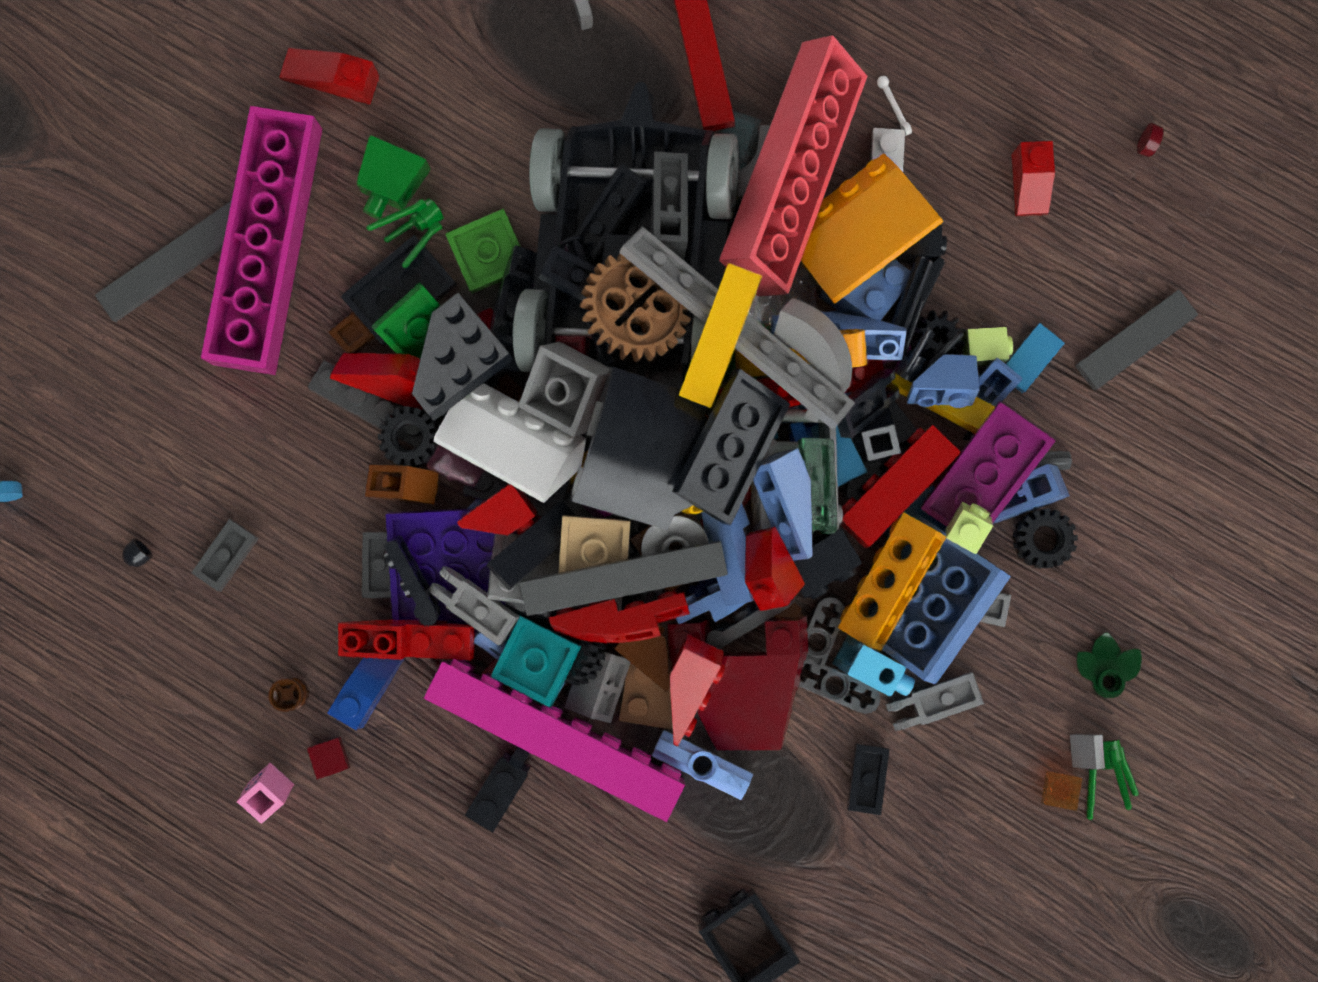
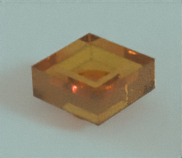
M1046 770L1041 803L1077 811L1082 778Z

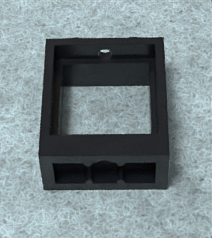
M744 888L740 889L728 898V905L720 910L715 907L700 918L702 922L698 925L699 933L731 982H772L800 963L796 952L753 888L747 892ZM752 903L782 949L741 976L712 930Z

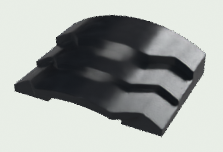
M610 367L600 401H603L584 466L578 469L569 500L668 530L675 514L693 506L673 493L672 490L708 420L705 416L707 407L679 396L680 389L616 367Z

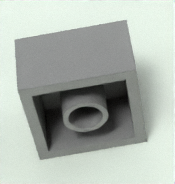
M561 342L541 345L518 407L573 437L587 433L596 402L603 403V401H600L610 368Z

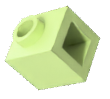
M962 502L945 529L946 538L977 554L993 527L992 518L989 516L990 513L977 504L972 503L970 506Z

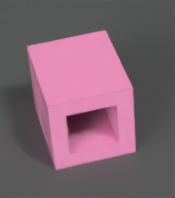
M269 763L247 783L237 803L262 824L285 803L294 783L273 764Z

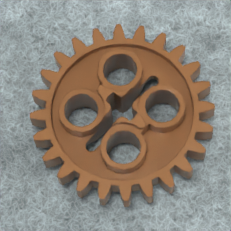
M622 254L618 255L617 261L610 255L605 260V265L598 263L594 269L596 274L590 273L586 279L589 285H586L581 291V294L588 298L583 299L580 304L581 308L589 310L582 317V321L593 323L588 330V334L597 332L600 334L596 344L601 345L604 342H608V354H611L616 348L620 349V359L622 360L630 352L634 362H638L643 353L647 360L651 361L655 357L656 352L663 356L668 351L667 346L673 349L678 343L677 338H681L686 333L682 326H686L691 318L684 314L689 310ZM633 277L639 280L642 288L632 286L629 278ZM655 286L657 291L641 307L637 308L621 326H617L615 321L622 317L629 307L634 305L650 287ZM606 299L614 300L618 304L619 310L610 309L606 304ZM656 301L663 304L666 313L657 311L653 302ZM630 324L639 325L643 330V335L635 334Z

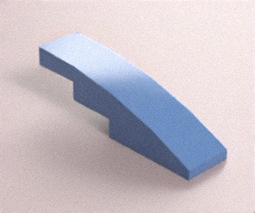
M741 504L731 525L722 524L702 511L704 530L708 541L721 540L728 575L716 578L725 605L731 606L753 601L754 599L745 583L746 536L743 528L748 526L750 522L743 504Z

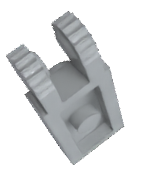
M443 566L439 572L440 575L457 587V590L452 594L442 585L433 583L429 588V592L446 604L447 609L495 644L502 645L520 616L498 600L487 599V592L469 579H465L455 570Z
M969 672L909 693L910 696L889 702L886 706L888 711H898L903 709V707L913 704L916 716L902 718L893 723L895 731H900L918 724L925 725L980 706L984 702L974 674Z

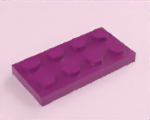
M999 401L923 502L921 509L947 527L962 502L970 506L974 503L986 509L990 513L989 516L992 518V522H994L1056 440Z

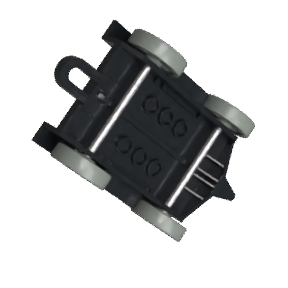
M644 82L635 84L621 120L584 126H571L567 136H565L561 129L541 128L536 132L530 152V191L535 208L540 212L549 213L541 214L534 288L525 289L520 294L515 308L513 350L516 364L522 372H531L540 346L555 343V336L590 337L589 357L600 362L592 336L588 334V324L582 321L584 312L583 308L580 307V300L538 279L554 245L559 247L558 244L561 241L573 237L620 163L650 183L616 234L633 236L642 226L650 232L654 152L688 154V243L684 261L719 289L725 271V266L719 259L728 237V231L731 230L738 198L741 145H738V139L735 134H714L712 130H702L655 121L652 106L654 97ZM602 255V257L600 258V260L598 261V263H601V264H602L603 255ZM641 283L631 284L636 288H642ZM652 286L645 293L652 295L657 289L655 286ZM688 311L684 314L691 318L686 326H682L686 333L681 338H677L678 343L673 349L667 346L668 351L663 356L656 352L655 357L651 361H648L643 353L640 360L634 362L630 352L624 360L620 359V349L616 348L620 360L619 363L611 367H616L681 390L705 323ZM620 320L615 321L617 326H621L624 323ZM631 327L635 334L643 335V332Z

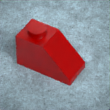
M1053 141L1021 142L1011 154L1015 215H1047L1049 213L1055 176Z
M508 484L461 517L457 524L460 528L508 536L516 531L520 535L535 524L532 518L536 516L538 511L523 491Z
M776 527L749 532L746 535L745 583L760 611L787 606L805 585Z

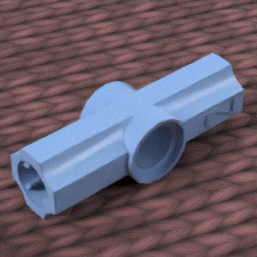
M663 730L651 755L691 775L694 779L703 781L739 800H742L753 777V773L684 739L681 740L679 746L673 745V734L666 730ZM699 756H706L711 760V768L706 773H698L693 768V762Z

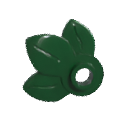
M1107 632L1101 634L1094 641L1091 653L1078 652L1076 657L1077 669L1081 676L1091 681L1094 691L1104 698L1118 697L1124 691L1126 682L1138 675L1142 663L1140 649H1130L1121 652L1115 639ZM1106 676H1110L1112 679V685L1109 688L1103 685V679Z

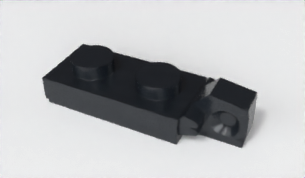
M517 747L513 755L505 752L499 758L465 816L493 833L529 775L528 771L531 767L524 762L530 753L520 747Z

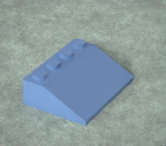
M920 517V522L930 526L931 528L939 531L940 533L946 536V533L944 531H942L941 529H939L923 517ZM946 538L882 650L922 680L937 684L1011 576L980 555L974 554ZM906 545L902 549L901 559H906L910 555L911 545ZM894 573L889 574L885 578V588L893 585L895 581ZM877 602L869 606V617H873L877 613Z

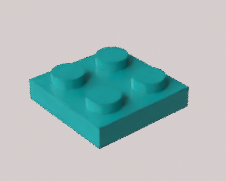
M520 616L490 677L547 707H552L581 646L524 616Z

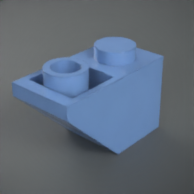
M944 354L913 381L907 396V404H918L922 407L950 405L954 408L972 406L980 390L977 356Z

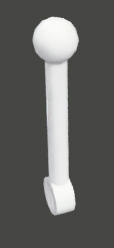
M880 76L877 79V85L884 90L901 125V130H905V136L912 133L911 126L906 122L888 86L889 79L886 76Z

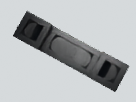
M517 245L513 247L507 262L490 326V331L513 358V361L502 369L516 374L520 372V369L516 364L513 350L515 308L520 294L525 289L534 288L537 258L536 252Z

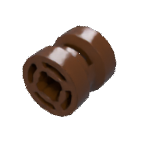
M285 678L276 681L271 686L268 698L274 709L280 712L297 710L306 704L309 698V690L303 680L299 678Z

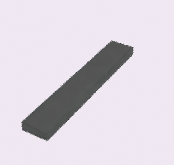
M231 201L95 294L111 320L117 322L220 251L223 247Z
M721 540L522 580L519 584L526 614L529 616L726 576L728 572Z

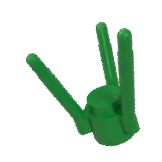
M421 198L415 204L366 226V229L371 231L411 214L409 221L384 238L386 243L400 236L414 225L421 232L424 229L428 230L402 263L404 268L411 264L432 236L442 229L439 222L444 219V216L439 207L430 198L425 201Z
M1120 740L1103 741L1105 768L1101 770L1114 769L1124 806L1127 810H1131L1132 805L1124 776L1132 795L1138 796L1139 792L1126 761L1124 748L1121 747ZM1089 769L1088 820H1092L1094 814L1097 769Z

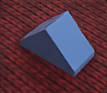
M996 358L979 374L980 390L976 397L996 406L999 401L1002 402L1023 378L1000 359Z

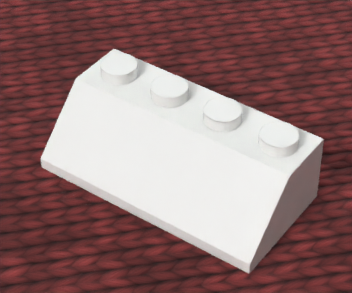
M483 383L448 410L434 436V442L544 503L581 467L586 438L581 435L573 437L519 408L518 401Z

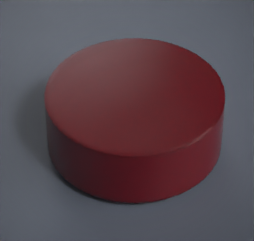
M1153 123L1147 125L1137 145L1138 154L1146 157L1155 154L1163 139V127Z

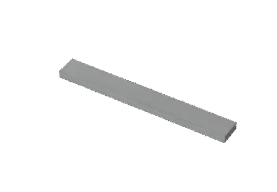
M642 226L622 246L619 253L706 324L718 289ZM748 314L735 349L834 430L855 402Z

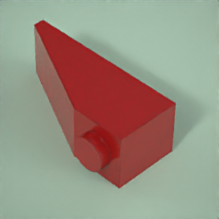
M288 48L279 78L283 81L371 105L380 75L373 61L338 52Z
M343 353L330 374V379L402 406L418 408L423 411V407L412 394L420 363V358L410 354Z

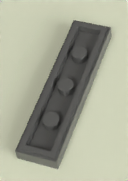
M1177 290L1076 364L1075 367L1095 391L1199 314L1182 292Z

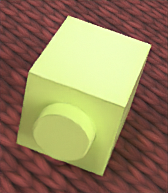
M1007 327L968 329L961 338L965 341V346L962 348L963 355L977 356V366H987L996 358L1005 363L1009 360V355L1013 353V340L1011 336L1007 335Z

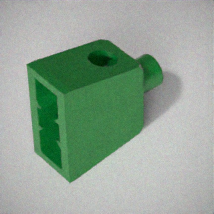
M370 135L357 179V186L360 191L369 196L363 212L373 218L381 219L387 204L399 210L404 209L431 170L427 160Z

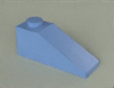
M798 448L775 453L762 461L753 482L771 526L777 528L793 561L809 559L812 557L811 479Z
M1046 464L1033 470L993 524L1069 497L1070 495L1058 466Z

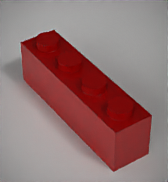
M931 425L925 431L919 427L907 439L910 446L902 454L892 455L884 463L888 469L880 477L874 473L861 487L865 492L857 500L851 497L842 506L843 518L840 525L864 548L870 547L961 453L934 425Z

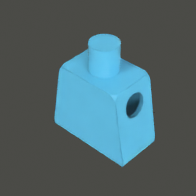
M847 635L833 661L835 666L849 676L887 696L893 695L894 691L907 696L915 684V679L904 673L906 670L905 666Z

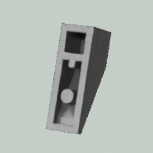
M654 152L650 233L682 260H684L688 243V154Z

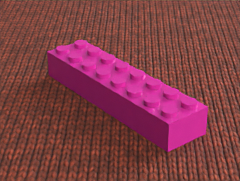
M250 106L201 359L211 365L276 375L323 130L314 116Z
M453 658V660L441 663L423 699L665 822L668 821L685 787L684 778L681 777L682 774L680 773L681 770L663 762L662 766L651 762V755L637 747H634L631 752L620 746L621 739L607 732L600 736L590 731L593 725L577 717L570 721L561 716L563 713L562 709L554 705L552 707H547L544 704L541 706L533 702L532 698L515 689L511 691L502 687L503 683L490 677L491 673H483L480 676V674L474 672L476 666L466 660H456Z

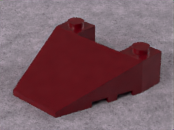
M807 616L773 617L765 621L767 652L723 654L722 664L726 666L724 674L718 684L712 682L708 690L711 692V697L704 711L697 710L716 750L782 749L792 713L793 701L800 683L801 671L809 650ZM690 619L680 625L677 621L668 624L669 656L672 663L687 634L707 643L706 637L711 631L710 619Z

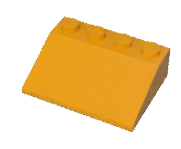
M883 153L878 158L871 160L865 168L852 178L845 180L839 188L822 200L800 263L835 304L943 223V220L900 168Z

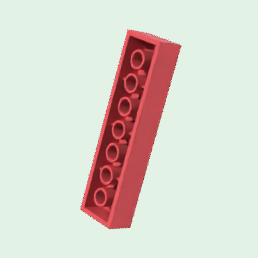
M833 35L802 42L719 259L726 268L728 263L762 275L756 292L758 297L789 294L868 77Z

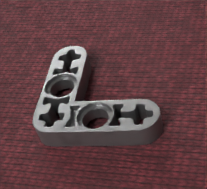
M822 598L817 602L807 624L808 638L813 633L822 634L826 641L825 647L821 651L814 652L808 646L809 650L803 667L807 663L809 664L808 670L817 675H820V669L825 670V672L819 679L818 689L813 688L817 681L806 677L803 679V682L800 681L799 687L864 714L872 713L879 706V692L865 683L825 665L839 632L840 617L845 608L842 602L836 598ZM832 603L834 604L833 610L837 612V617H830L826 626L832 627L831 633L823 628L814 627L815 621L819 624L823 623L825 613L821 612L822 607H829ZM831 676H838L843 682L841 692L836 695L829 694L825 687L827 679ZM850 682L855 683L851 690L859 693H864L866 689L869 690L868 696L872 698V702L870 704L865 703L861 708L859 706L860 700L849 695L848 702H845L843 699L849 693Z

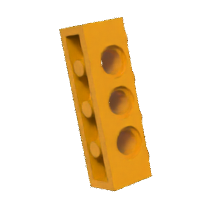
M904 512L901 518L896 519L889 531V539L885 546L876 552L873 558V567L869 574L860 580L857 586V595L853 602L843 610L840 617L841 623L838 626L843 632L878 651H882L946 539V536ZM906 545H911L910 555L906 559H901L902 549ZM894 573L895 581L893 585L885 588V578L889 574ZM877 602V613L873 617H869V606Z

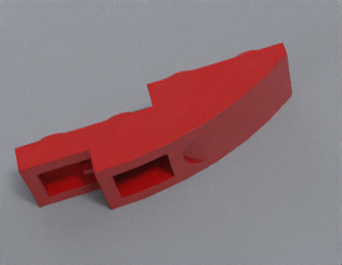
M672 591L659 595L657 597L658 600L652 602H632L621 611H619L615 599L589 603L588 607L577 610L574 607H569L558 611L557 615L550 617L549 620L556 633L588 642L626 643L659 637L661 634L658 623L689 615L690 612L684 592L677 594V592Z
M419 620L338 623V656L402 660L405 657L451 660L454 658L456 660L470 661L474 658V628L466 624H447V621L436 620L437 622L433 626L429 625V627L421 625Z

